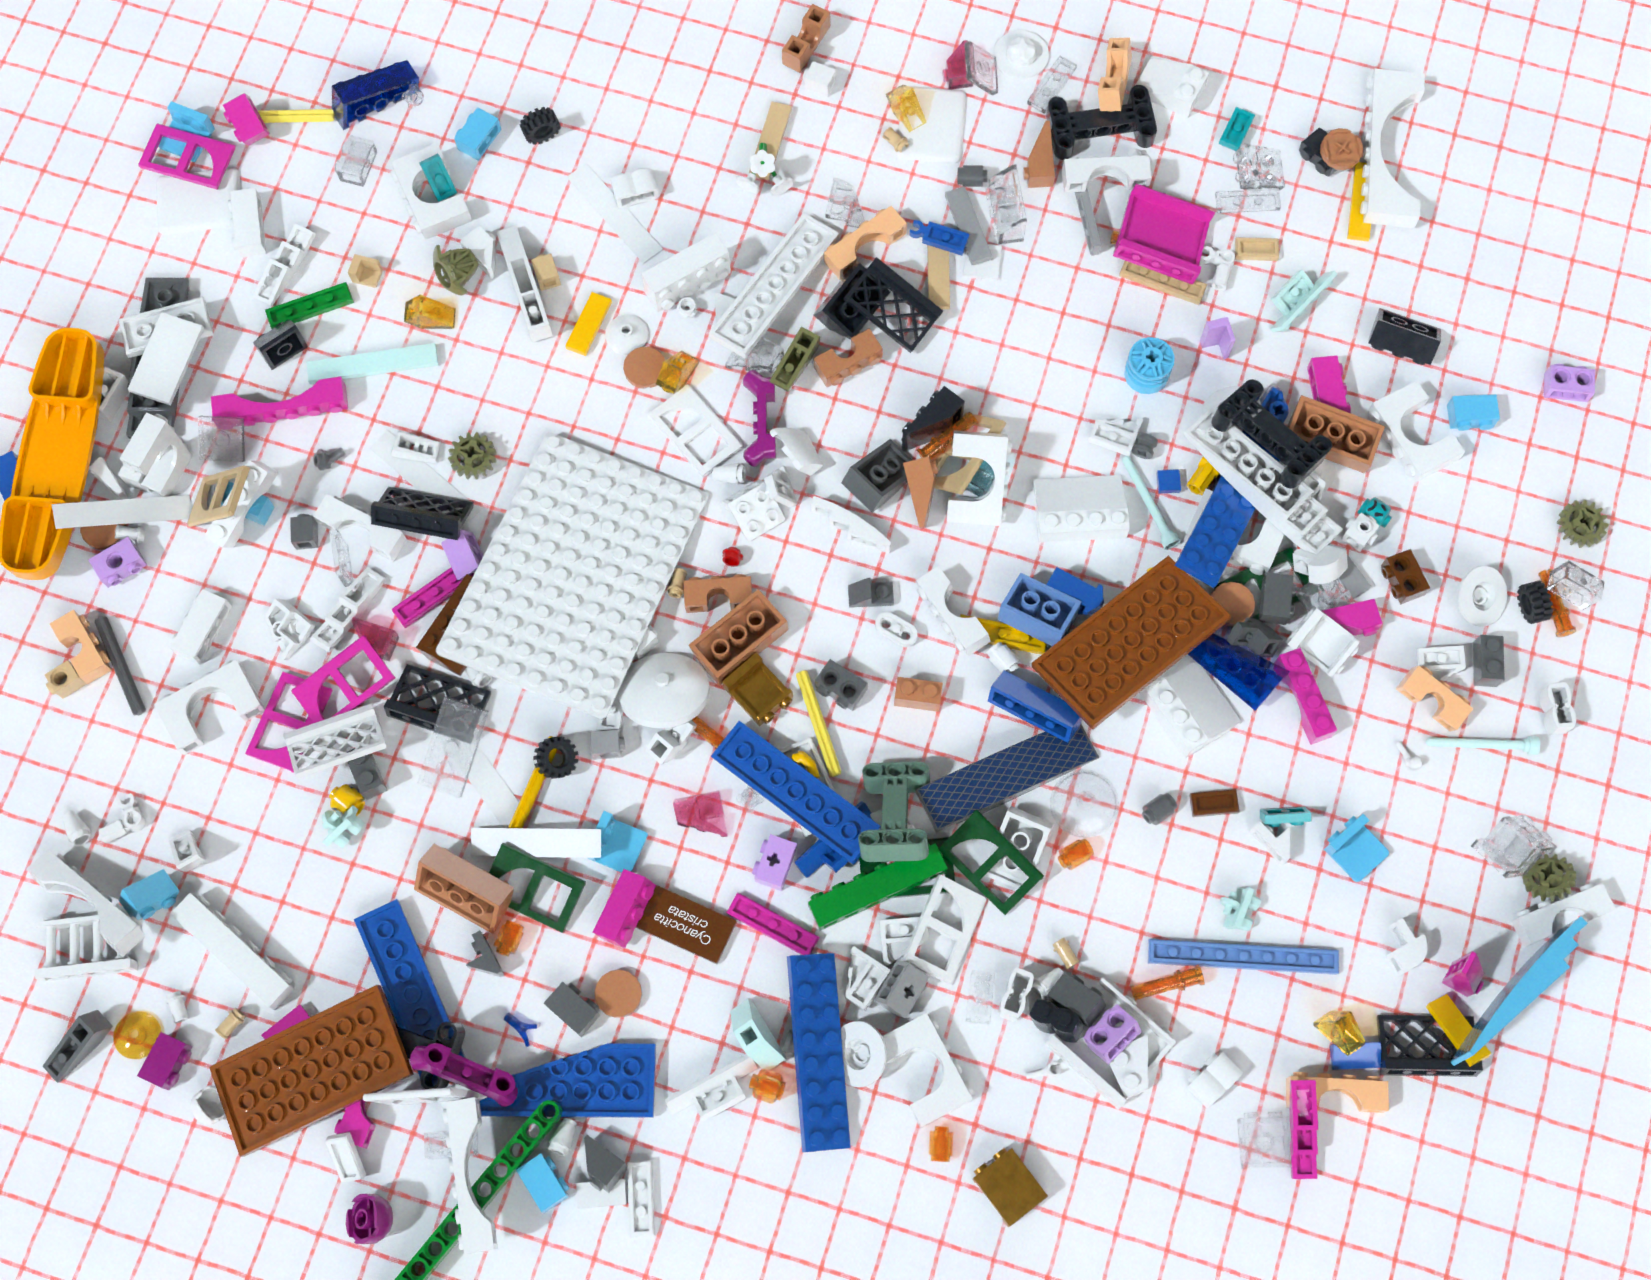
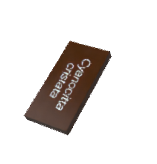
M656 885L653 896L649 899L643 911V916L635 928L717 965L737 921Z

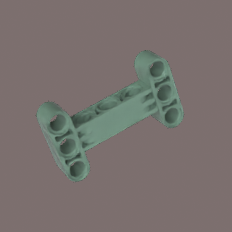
M919 761L869 763L865 765L862 769L864 789L870 794H883L881 830H866L861 832L858 837L861 858L866 862L919 861L925 859L929 855L927 833L922 829H907L908 793H915L916 789L930 783L929 766Z

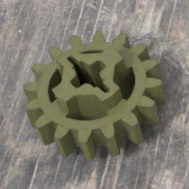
M468 432L467 438H463L460 435L458 436L460 440L458 443L452 442L454 449L448 450L451 455L448 457V460L452 464L453 471L457 470L458 476L461 477L465 474L466 479L469 480L471 475H474L477 480L479 474L487 476L485 470H493L491 463L497 462L494 457L497 455V452L493 448V442L488 441L486 435L480 438L479 433L476 432L474 437H471ZM480 446L484 447L487 453H485L484 450H481ZM459 459L465 463V466L459 463Z
M1575 500L1572 504H1567L1564 510L1559 513L1561 518L1557 521V524L1562 526L1558 532L1565 533L1562 538L1563 540L1571 539L1570 545L1577 542L1578 547L1582 548L1586 543V546L1590 548L1594 543L1598 544L1602 540L1601 538L1607 534L1605 529L1609 524L1603 522L1607 515H1601L1600 513L1603 509H1595L1594 502L1591 505H1587V500H1583L1581 504ZM1572 514V515H1573V516L1571 517L1572 521L1569 522V517H1570V515Z
M1544 853L1543 859L1535 856L1536 862L1528 861V868H1523L1524 876H1522L1526 891L1531 892L1533 898L1540 895L1543 902L1546 900V897L1550 898L1551 902H1554L1557 896L1563 900V893L1571 894V887H1576L1575 879L1577 878L1573 864H1567L1565 857L1559 860L1557 854L1549 858L1548 854Z

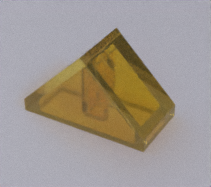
M1329 1011L1313 1022V1026L1347 1056L1365 1045L1366 1041L1351 1011Z

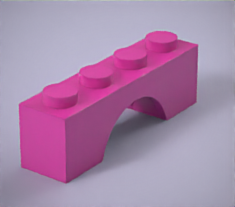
M1301 648L1279 655L1274 664L1282 682L1289 686L1297 700L1301 712V725L1310 745L1332 738L1338 730Z
M360 1100L344 1108L345 1113L343 1118L338 1120L334 1133L350 1132L354 1144L367 1149L376 1125L367 1116L366 1101Z

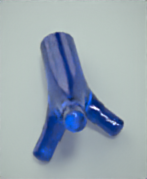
M510 1012L507 1013L503 1020L520 1034L525 1046L529 1047L530 1043L526 1031L528 1029H537V1024L524 1023Z

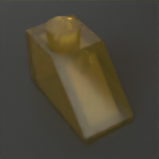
M901 85L886 94L893 114L909 132L927 123L913 87ZM916 114L923 124L912 129L907 115L913 116Z
M420 294L405 302L404 322L421 329H453L455 326L456 308Z
M681 350L663 362L656 385L662 387V390L667 393L675 394L685 386L700 360Z

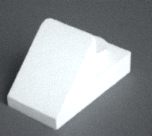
M1261 821L1249 831L1281 866L1290 859V827L1277 838L1274 836L1272 828L1267 824L1263 825Z
M190 829L169 840L173 858L179 870L188 872L206 862V858L198 849L195 837Z

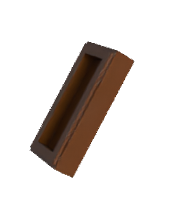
M1236 789L1190 793L1189 795L1192 817L1238 814L1240 812Z

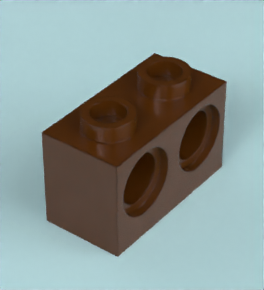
M1411 549L1387 557L1382 563V575L1385 579H1388L1392 595L1395 599H1398L1400 605L1422 597L1429 591L1430 586ZM1394 565H1400L1403 571L1397 570ZM1404 584L1410 585L1413 591L1407 590Z

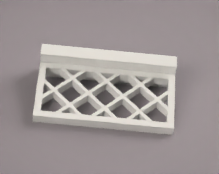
M372 703L283 734L296 779L387 748ZM358 735L364 737L361 742L354 741ZM371 738L380 741L371 745L367 744ZM335 743L342 744L338 750L331 749ZM349 746L355 748L351 752H345ZM313 751L320 752L316 758L309 757ZM326 754L332 755L331 759L322 760ZM304 762L310 763L308 767L299 770Z

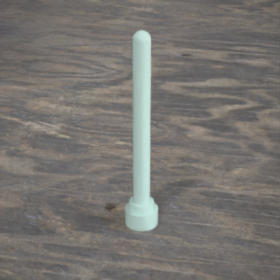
M1124 456L1122 462L1162 534L1160 536L1161 544L1165 550L1177 546L1181 542L1177 533L1169 530L1131 458Z
M1528 736L1523 738L1522 741L1438 737L1426 739V744L1434 747L1515 749L1527 752L1528 755H1538L1540 751V739L1536 736Z

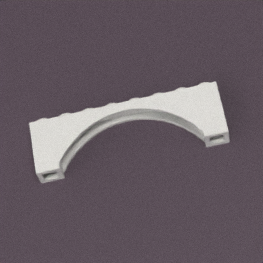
M1375 68L1372 77H1368L1366 89H1370L1366 98V107H1369V111L1366 112L1365 124H1368V129L1365 130L1364 142H1367V147H1365L1363 152V160H1366L1367 165H1364L1362 171V178H1366V182L1363 183L1361 196H1365V199L1362 201L1360 214H1364L1363 223L1415 228L1420 217V199L1414 198L1406 192L1391 176L1382 158L1380 137L1382 128L1392 116L1403 108L1420 102L1425 89V74Z

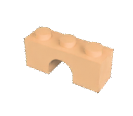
M72 610L50 623L59 642L66 648L82 643L80 653L70 659L79 677L85 683L89 684L111 671L108 664L110 662L109 656L104 650L101 651L98 644H100V641L94 632L90 633L87 628L90 626V623L84 614L79 615L75 610Z
M1419 665L1412 667L1396 690L1413 703L1421 701L1426 694L1433 695L1438 702V709L1432 718L1448 731L1458 730L1474 709L1468 705L1469 701L1462 695L1453 693L1450 690L1451 687L1446 682L1435 679L1432 676L1433 673L1428 668L1420 667Z

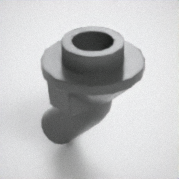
M341 447L329 455L326 450L318 449L313 457L314 465L320 471L329 469L333 462L346 454Z

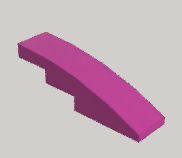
M1290 1080L1291 1179H1318L1316 1155H1318L1316 1080Z

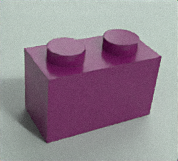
M160 1032L137 1077L162 1089L170 1090L179 1080L180 1069L189 1061L193 1046Z

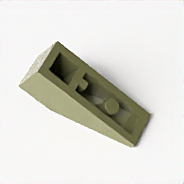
M801 326L769 382L789 392L820 346V336Z

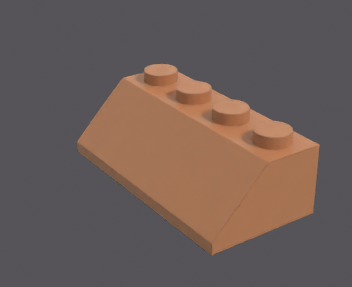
M1303 395L1300 396L1287 425L1289 429L1306 443L1320 435L1329 438L1332 448L1325 459L1361 473H1365L1372 465L1385 428L1383 425Z
M758 589L688 646L706 672L720 686L723 680L756 652L757 654L761 653L787 632L788 622Z
M434 843L418 862L414 890L494 934L511 903L514 887Z

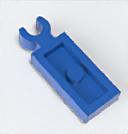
M919 220L913 221V227L919 230L914 231L910 229L909 236L912 238L922 237L923 244L961 256L964 253L970 235L969 233L930 221L928 226H924Z

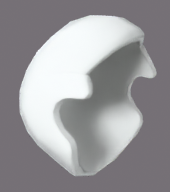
M212 1085L207 1086L192 1097L190 1108L194 1118L201 1124L212 1125L226 1116L216 1087Z

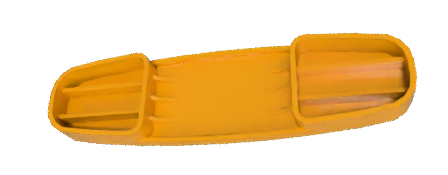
M60 328L52 332L44 342L28 387V391L33 399L19 449L11 497L7 498L2 505L0 522V563L18 578L43 580L52 576L59 569L73 528L56 529L52 504L81 502L96 436L104 375V350L97 339L87 330Z

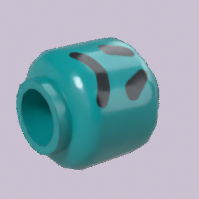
M1373 497L1371 500L1367 498L1357 512L1358 514L1362 513L1365 516L1373 517L1379 528L1380 526L1385 528L1392 519L1389 515L1391 507L1376 497Z

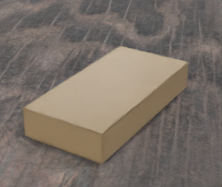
M1236 237L1235 260L1278 261L1279 239Z

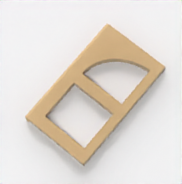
M965 412L954 430L965 431L968 424L989 428L988 433L1001 434L1007 423L1003 420ZM954 431L935 459L938 471L948 456H952ZM954 456L970 461L966 466L953 474L936 477L935 488L963 495L983 463V459Z
M243 465L203 477L187 525L192 527L233 516L250 468ZM236 478L227 505L220 507L228 481ZM217 483L208 509L207 498L210 486Z

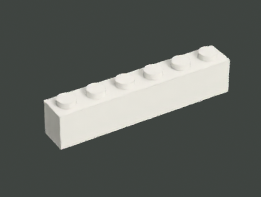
M189 893L170 915L268 1007L276 1010L294 991L295 988L290 984L293 980L283 971L279 974L274 969L276 964L266 955L262 958L257 954L259 948L250 940L247 943L240 937L243 933L234 925L231 927L227 926L224 923L226 918L218 910L212 912L208 908L210 903L202 895L196 897Z

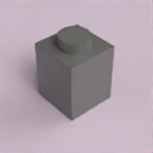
M299 514L297 517H290L291 543L295 549L318 548V523L313 515Z

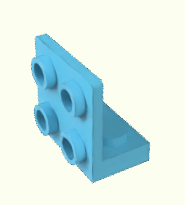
M172 101L168 105L167 109L173 119L169 127L208 138L211 137L215 128L208 115ZM162 137L159 148L181 157L187 143ZM197 146L191 161H197L203 148Z
M603 811L596 826V829H601V858L587 857V859L621 873L623 869L632 872L646 842L648 833L615 820L611 813Z

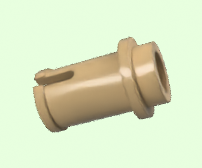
M889 127L883 133V139L888 141L896 152L899 151L901 153L904 146H909L907 138H902L892 127Z
M675 568L671 584L667 587L670 597L681 598V595L684 594L683 581H685L687 576L686 570Z
M1062 938L1053 944L1055 948L1053 951H1057L1066 968L1069 969L1080 961L1069 946V940L1066 941L1065 938Z
M237 1008L229 1010V1015L215 1029L224 1039H227L240 1023H244L246 1016Z

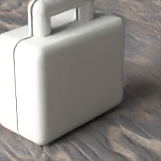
M905 87L902 91L898 134L902 138H907L909 146H904L901 153L899 151L896 152L897 156L900 159L943 163L960 162L963 147L966 93L962 90Z
M233 167L227 168L218 190L167 175L160 176L156 181L159 232L161 234H173L231 227L230 219L233 218V215L229 210L228 200H231L230 191L241 190L239 170ZM213 170L190 172V174L210 179Z

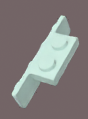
M1303 270L1297 271L1271 298L1272 302L1283 314L1270 328L1271 331L1284 332L1292 326V321L1306 311L1305 307L1309 303L1316 301L1320 297L1319 293L1334 282L1332 279L1337 275V272L1335 270L1326 272L1313 284Z

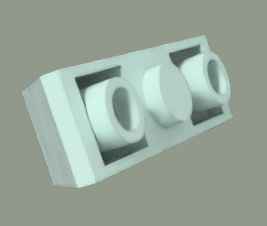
M751 998L746 999L730 1011L733 1033L745 1053L760 1067L769 1072L787 1059Z

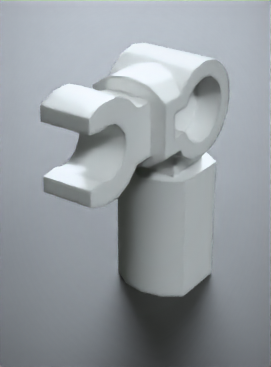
M1204 246L1202 253L1209 256H1201L1200 263H1214V265H1217L1212 288L1224 291L1227 287L1231 268L1234 265L1235 254L1228 249L1214 251L1211 247Z
M131 793L128 794L130 798L128 804H124L120 798L117 799L118 806L124 811V820L119 819L98 829L101 839L105 844L127 834L129 830L140 831L144 828L145 818L141 815L139 808L136 807L137 799Z

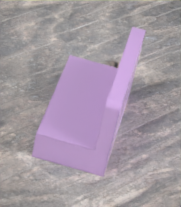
M1228 317L1207 321L1200 338L1202 348L1219 345L1223 359L1229 357L1235 343V337Z
M461 529L458 540L446 539L441 543L457 580L460 581L463 580L466 574L471 575L476 572L483 558V553L474 534Z

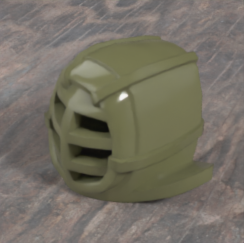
M436 245L433 251V267L439 282L448 291L460 296L465 295L467 290L463 286L472 278L478 268V261L471 252V249H454L441 254L440 245Z

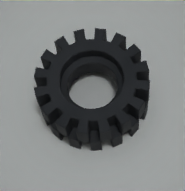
M541 107L540 110L536 108L534 109L535 112H528L529 115H524L523 120L520 121V128L528 143L536 145L537 142L543 144V141L548 142L549 138L553 139L555 137L554 134L559 133L558 130L561 129L560 123L553 109L549 107L546 109Z
M1539 580L1519 586L1517 600L1520 603L1518 605L1521 607L1520 612L1524 614L1523 618L1527 620V623L1534 624L1550 620L1553 612L1551 607L1553 603L1550 601L1551 595L1547 593L1548 588L1545 587V584Z
M551 737L544 739L543 742L538 744L539 748H535L534 751L537 755L533 756V760H537V763L534 765L535 768H540L538 771L540 774H545L544 777L556 779L571 774V771L576 769L574 764L578 763L579 759H575V756L579 754L578 751L574 752L576 746L575 744H570L571 740L564 739L565 737ZM553 749H558L563 754V762L558 767L553 766L549 761V753Z

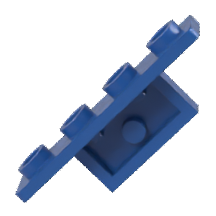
M860 801L855 807L871 818L870 814L872 812L865 802ZM818 840L795 861V864L801 873L808 878L823 863L837 873L848 861L821 840Z

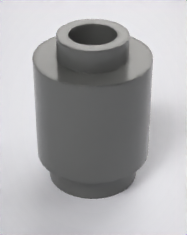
M963 165V167H958L957 183L963 185V187H983V182L987 183L988 171L983 170V165Z
M1169 793L1160 794L1142 807V816L1148 824L1158 825L1175 812L1177 803Z

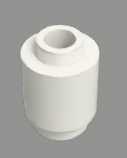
M1001 642L995 644L987 652V655L990 657L989 660L1000 673L1005 670L1014 674L1020 668L1018 666L1020 660L1007 645H1003Z

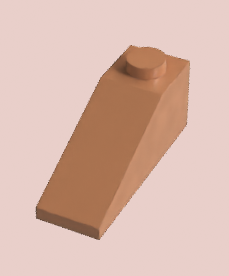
M1045 121L1029 155L1027 167H1023V179L1027 180L1028 188L1053 187L1055 171L1050 121Z
M929 456L903 463L917 521L921 529L927 526L936 484L935 474L939 473L936 461H932Z

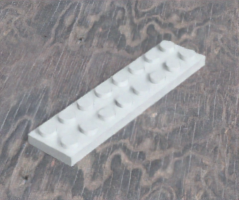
M803 213L709 332V338L746 358L824 258V252L827 250V247L835 244L838 240L839 232Z

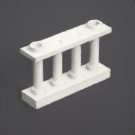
M99 915L66 919L45 917L43 921L35 922L36 928L46 931V964L43 965V968L35 969V979L47 982L138 971V962L131 959L127 954L121 956L117 952L115 960L106 961L103 958V936L100 933ZM93 925V959H91V963L82 964V961H80L79 927ZM70 928V961L65 966H59V964H56V929Z

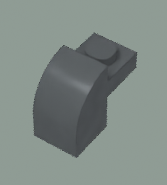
M1247 617L1244 622H1237L1226 639L1231 645L1247 646L1257 657L1273 658L1283 642V639L1271 627L1250 617Z

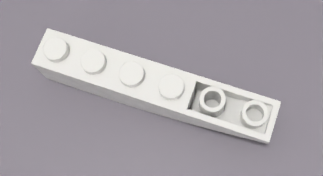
M517 226L496 231L532 342L552 337L551 328Z

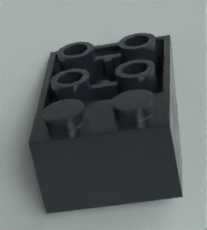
M943 386L940 391L936 390L930 397L928 405L926 407L922 406L916 413L914 421L912 423L909 421L902 429V450L906 452L949 435L963 417L965 401L946 386Z

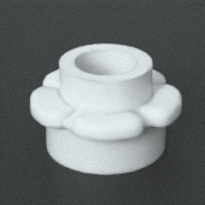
M690 297L682 298L677 304V310L682 317H693L697 313L698 304Z

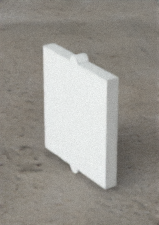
M988 244L992 260L971 265L966 252L963 277L978 278L980 281L982 279L998 281L1002 246Z

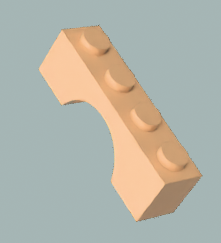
M1109 38L1106 76L1101 77L1098 88L1100 111H1121L1132 60L1130 38Z
M892 206L882 209L870 221H864L857 230L847 233L837 244L828 246L824 252V263L841 280L851 267L857 265L856 252L862 245L871 241H880L891 245L906 234L907 223Z
M1293 1072V1076L1286 1078V1108H1289L1290 1080H1316L1317 1102L1325 1092L1339 1091L1354 1101L1359 1112L1384 1113L1389 1111L1388 1081H1381V1078L1378 1076H1366V1080H1357L1356 1075H1341V1079L1332 1078V1074L1319 1073L1317 1077H1308L1306 1072Z

